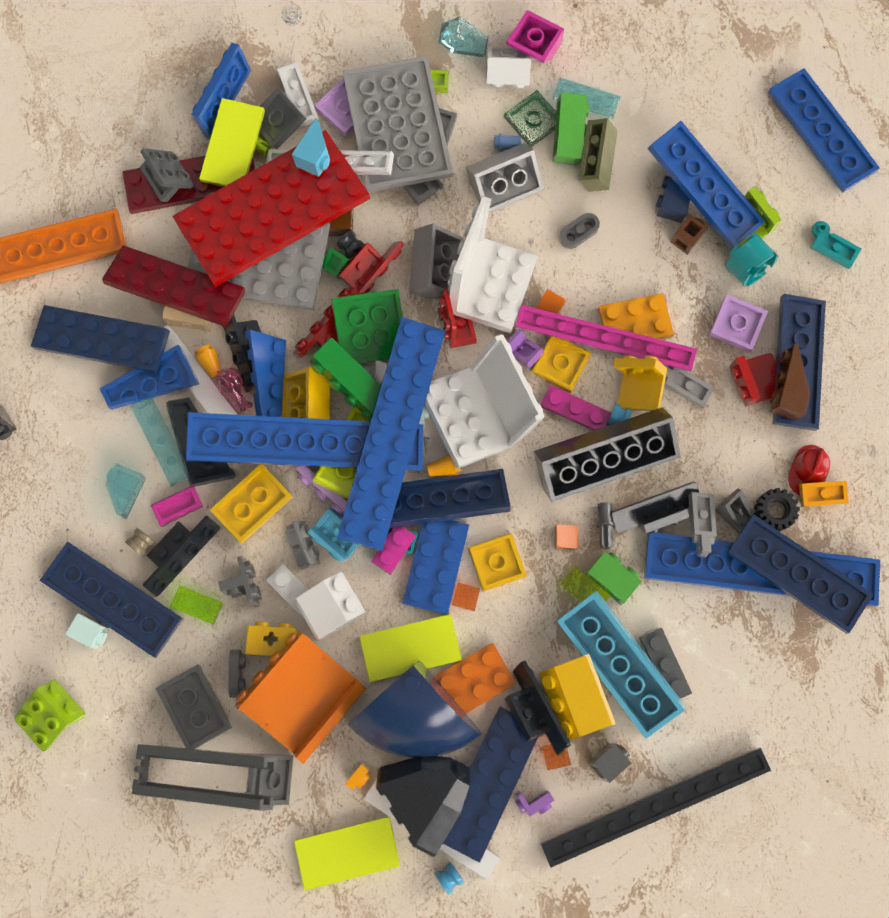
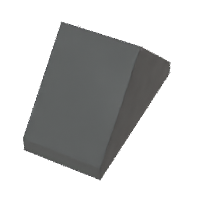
M738 488L715 509L738 533L741 532L750 516L754 514L742 491Z

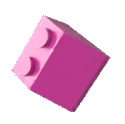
M526 10L506 44L542 63H546L552 60L562 44L564 28Z

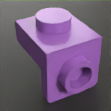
M520 329L511 335L507 341L511 346L515 359L527 368H530L544 354L542 348L527 339L524 332Z
M519 791L516 793L518 800L515 803L522 814L527 812L531 817L537 812L541 815L551 809L552 805L550 803L555 800L550 792L546 791L527 803Z

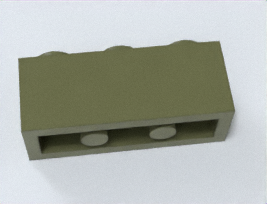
M608 118L588 120L579 182L589 192L609 190L618 130Z

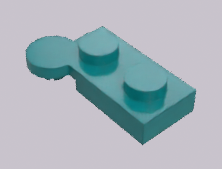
M816 222L812 226V234L816 239L811 249L850 269L862 248L834 233L830 234V226L826 222Z

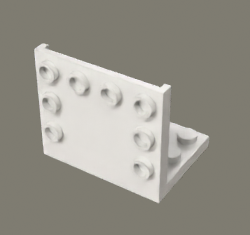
M483 196L480 204H475L471 216L473 219L466 226L464 236H467L465 242L461 241L457 250L459 258L457 261L453 260L451 264L448 293L454 315L511 334L538 256L485 239L491 199Z
M503 334L494 337L470 368L431 381L425 401V406L456 469L513 448L544 418L542 407L537 403L532 393V387L526 381L522 368L512 354L511 346L505 340Z

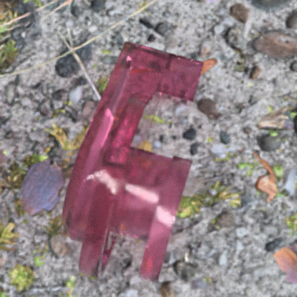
M234 367L219 370L216 374L217 388L235 412L241 414L252 408L253 403L246 401L241 393L240 387L243 385V379L239 371Z

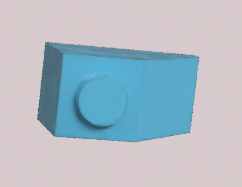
M314 119L292 153L296 167L319 177L322 171L326 170L329 166L330 157L319 121Z

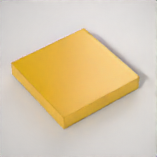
M550 336L543 349L544 354L537 360L531 373L571 393L592 353L567 340Z
M512 533L468 547L483 592L527 577Z

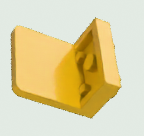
M634 356L615 358L613 367L623 374L617 404L623 409L629 408L638 411H652L660 408L667 368L658 361V358L653 356H645L644 359H638Z

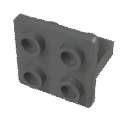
M146 148L140 151L145 159L140 168L161 202H168L179 188L191 189L194 186L189 174L184 170L175 153Z
M237 557L241 576L218 582L220 591L227 596H232V598L247 595L249 604L258 607L260 606L258 600H262L259 586H256L253 578L256 577L254 566L244 557Z

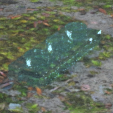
M560 78L553 100L557 101L561 92L587 95V103L590 104L589 112L613 119L621 96Z

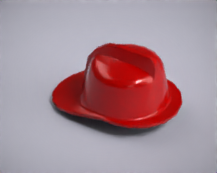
M807 445L799 449L795 455L789 471L788 482L793 492L800 496L799 484L826 481L831 462L823 448Z

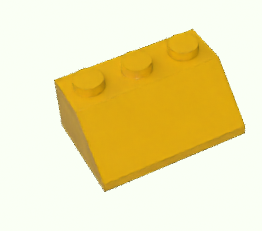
M306 367L285 374L282 417L330 420L329 380L322 374H317L312 367Z
M589 654L539 672L551 708L555 711L557 719L563 730L567 733L569 740L616 724Z

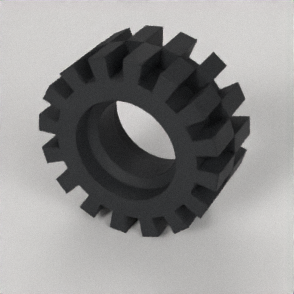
M775 488L774 490H768L756 500L757 504L754 505L756 512L754 515L776 530L782 531L796 522L795 520L799 517L797 512L800 511V507L796 506L799 502L797 499L793 500L792 497L794 495L792 493L787 494L788 490L783 489L781 491L780 488ZM771 502H779L784 506L785 513L782 518H774L770 515L768 507Z

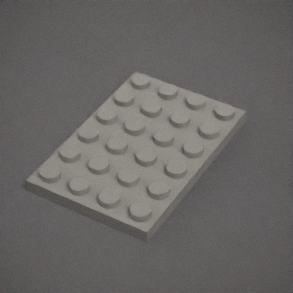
M427 55L343 71L358 151H392L394 154L391 175H364L366 190L369 193L453 177Z
M330 223L325 224L227 281L245 287V294L242 298L244 300L314 310ZM191 248L188 268L207 274Z

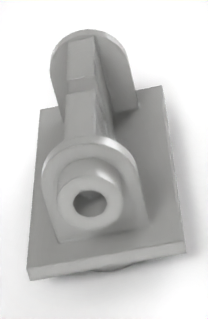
M293 521V524L286 526L287 531H285L290 546L299 545V549L293 551L297 566L301 567V570H305L310 565L321 564L319 551L313 544L311 535L308 533L310 528L305 521Z

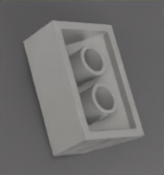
M526 143L466 167L471 187L479 203L483 196L491 199L489 213L544 190L534 149Z
M434 223L414 229L409 292L428 299H439V297H442V290L449 287L448 280L451 275L449 273L453 260H458L457 250L464 238Z

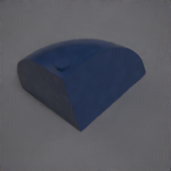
M418 661L347 724L358 736L374 747L390 754L409 758L449 754L465 747L483 734L421 661Z

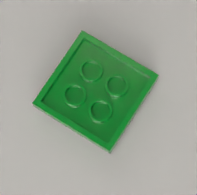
M399 289L331 298L338 344L359 364L389 359L399 323L403 317Z

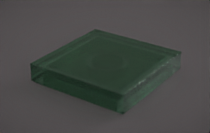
M538 90L504 114L506 121L531 148L555 131L556 110Z

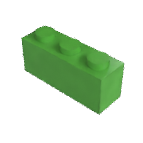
M561 92L556 106L552 162L578 165L582 160L584 137L587 128L585 118L588 116L590 104L587 103V95Z

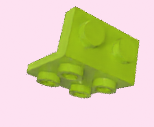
M754 186L747 191L745 198L765 220V223L752 233H756L763 239L775 231L782 220L778 211L767 202L764 193ZM748 236V237H747L743 242H741L739 245L742 246L743 244H745V243H746V240H747L750 236Z
M54 679L36 688L16 713L14 719L39 749L46 751L67 727L81 720L86 713Z

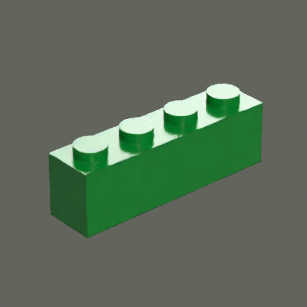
M331 337L312 356L309 361L312 364L311 367L317 374H322L327 378L330 387L335 391L339 390L345 396L346 402L352 407L356 406L362 412V417L366 421L371 422L381 384Z

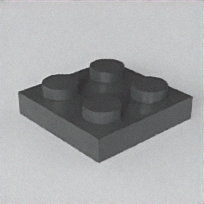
M279 87L260 106L265 109L260 132L275 149H278L307 119Z

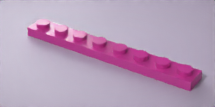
M521 305L516 322V328L627 356H634L639 359H644L645 356H653L658 358V361L663 365L690 372L692 371L697 353L696 348Z

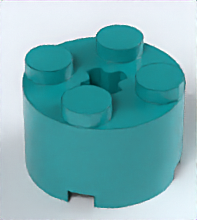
M754 233L746 240L745 244L742 246L737 245L729 252L731 258L725 263V266L745 287L761 279L766 274L765 270L768 265L772 268L779 256L760 236Z

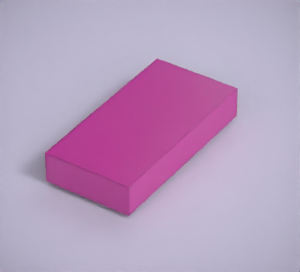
M188 487L151 505L161 527L204 507L195 487Z

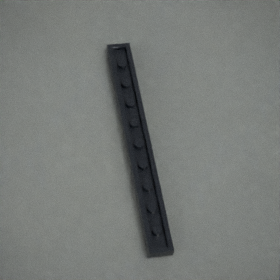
M756 748L540 844L548 864L552 868L770 772L771 769L762 749Z

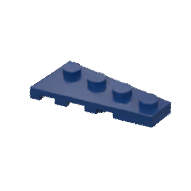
M254 330L245 331V338L249 339L250 350H247L248 360L252 361L253 373H250L251 382L254 383L256 394L253 395L256 416L282 417L286 340Z
M178 344L164 352L158 374L133 369L99 389L107 406L113 410L196 386L200 383L182 347Z

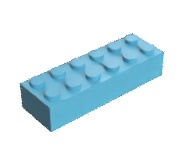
M598 591L557 620L583 656L590 655L597 675L645 739L685 711V704Z

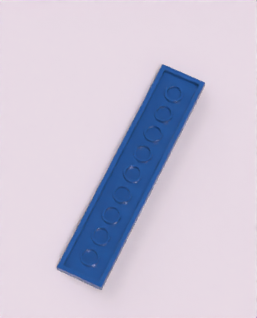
M401 318L337 534L338 539L383 551L445 330L408 318Z
M188 412L186 461L357 468L370 422ZM423 424L418 426L406 471L423 470Z
M648 533L644 579L789 596L728 555L727 552L733 542L714 540V544L711 545V553L707 557L697 556L696 543L692 542L691 537ZM810 551L873 593L874 595L867 606H879L880 559Z

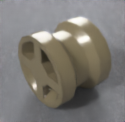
M136 528L134 535L131 538H127L125 543L138 554L144 556L148 546H152L155 541L139 528Z

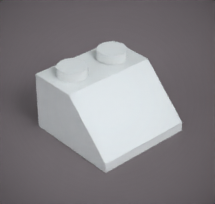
M487 47L486 84H490L492 87H502L503 84L512 85L514 88H523L524 85H529L530 56L512 47Z
M342 572L323 580L294 599L317 641L353 623L365 613L364 608Z

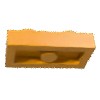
M847 481L799 484L801 507L849 504Z
M365 763L361 764L345 785L351 790L355 789L356 786L361 789L371 777L367 774L371 769Z

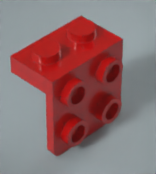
M443 289L442 297H439L440 308H438L439 320L444 321V340L449 341L450 348L476 344L477 338L472 320L454 315L448 289Z
M766 353L747 360L745 355L736 358L730 365V372L733 379H735L739 396L743 400L745 407L769 400L775 390L776 361L773 354Z

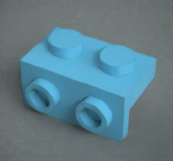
M330 507L317 524L309 529L308 533L312 536V540L315 543L323 545L329 551L331 557L343 562L352 556L359 545L337 538L342 516Z

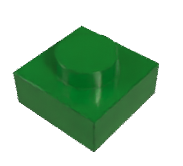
M331 247L324 257L322 268L339 278L338 274L349 263L350 259Z

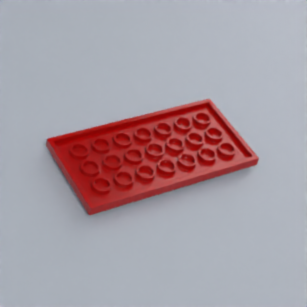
M326 130L322 134L330 157V163L319 177L296 167L292 156L296 149L294 147L172 216L215 287L371 199L369 192Z

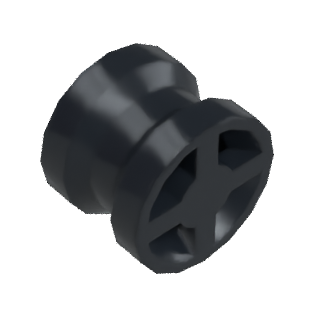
M352 230L346 232L337 241V246L345 251V256L349 259L353 258L364 245L362 240L356 238V233Z

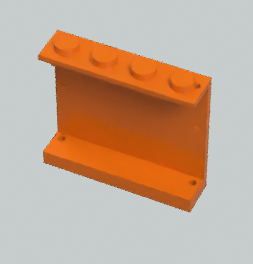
M299 630L296 634H290L284 642L286 646L280 652L276 651L268 661L270 663L264 671L260 670L253 677L252 682L254 683L249 689H243L239 693L235 706L239 712H244L304 764L367 688Z

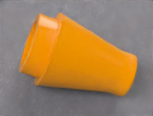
M211 344L205 345L194 352L196 355L195 359L211 379H215L223 374L216 349L212 348Z
M449 454L433 463L427 464L430 477L457 475L458 472H462V467L456 469Z

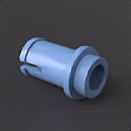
M499 133V135L494 136V149H498V151H501V149H511L521 144V135L502 136V133Z

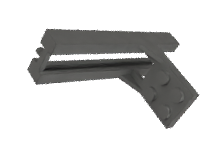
M138 744L136 759H141V764L134 768V771L139 773V779H133L132 794L259 811L273 810V805H289L294 755L235 753ZM150 757L248 767L246 792H230L147 782Z

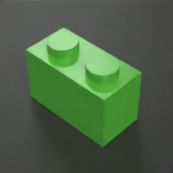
M605 551L585 576L622 605L642 581L638 578L639 574L630 567L626 569L620 564L621 560L612 552L608 554Z

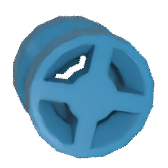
M615 403L607 424L611 425L629 419L633 410L629 408L623 409L619 404Z
M451 862L446 865L443 871L435 873L437 880L448 895L453 892L455 886H461L465 883Z

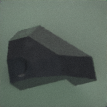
M442 756L410 758L380 767L377 774L376 789L381 796L385 795L392 805L389 808L399 825L404 824L410 834L408 839L412 846L435 857L461 813L470 786V767L451 757Z

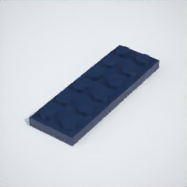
M789 294L780 296L775 378L782 367L780 358L783 351L797 344L801 354L810 397L805 416L795 421L773 413L772 424L812 431L819 429L826 301Z
M44 305L31 347L36 350L158 374L170 331L163 327Z
M496 469L402 482L389 528L511 512L504 470Z
M754 514L750 516L727 552L732 558L846 634L851 632L874 595Z
M68 541L39 580L154 658L158 657L184 619Z
M499 706L470 766V786L461 813L443 843L479 863L538 739L535 738L527 742L511 711Z

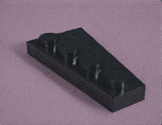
M189 397L167 401V411L190 488L235 479L236 474L227 463L186 461L188 412L198 413Z

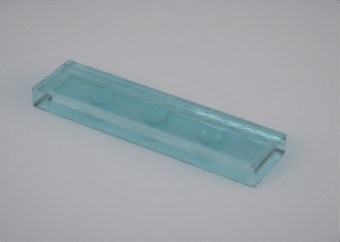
M154 399L144 400L131 406L169 484L174 486L187 479L179 448Z

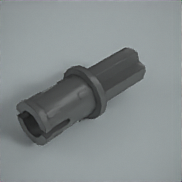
M610 502L598 503L599 523H597V527L599 528L600 547L602 549L613 548V527H615V523H613L611 516L613 505Z

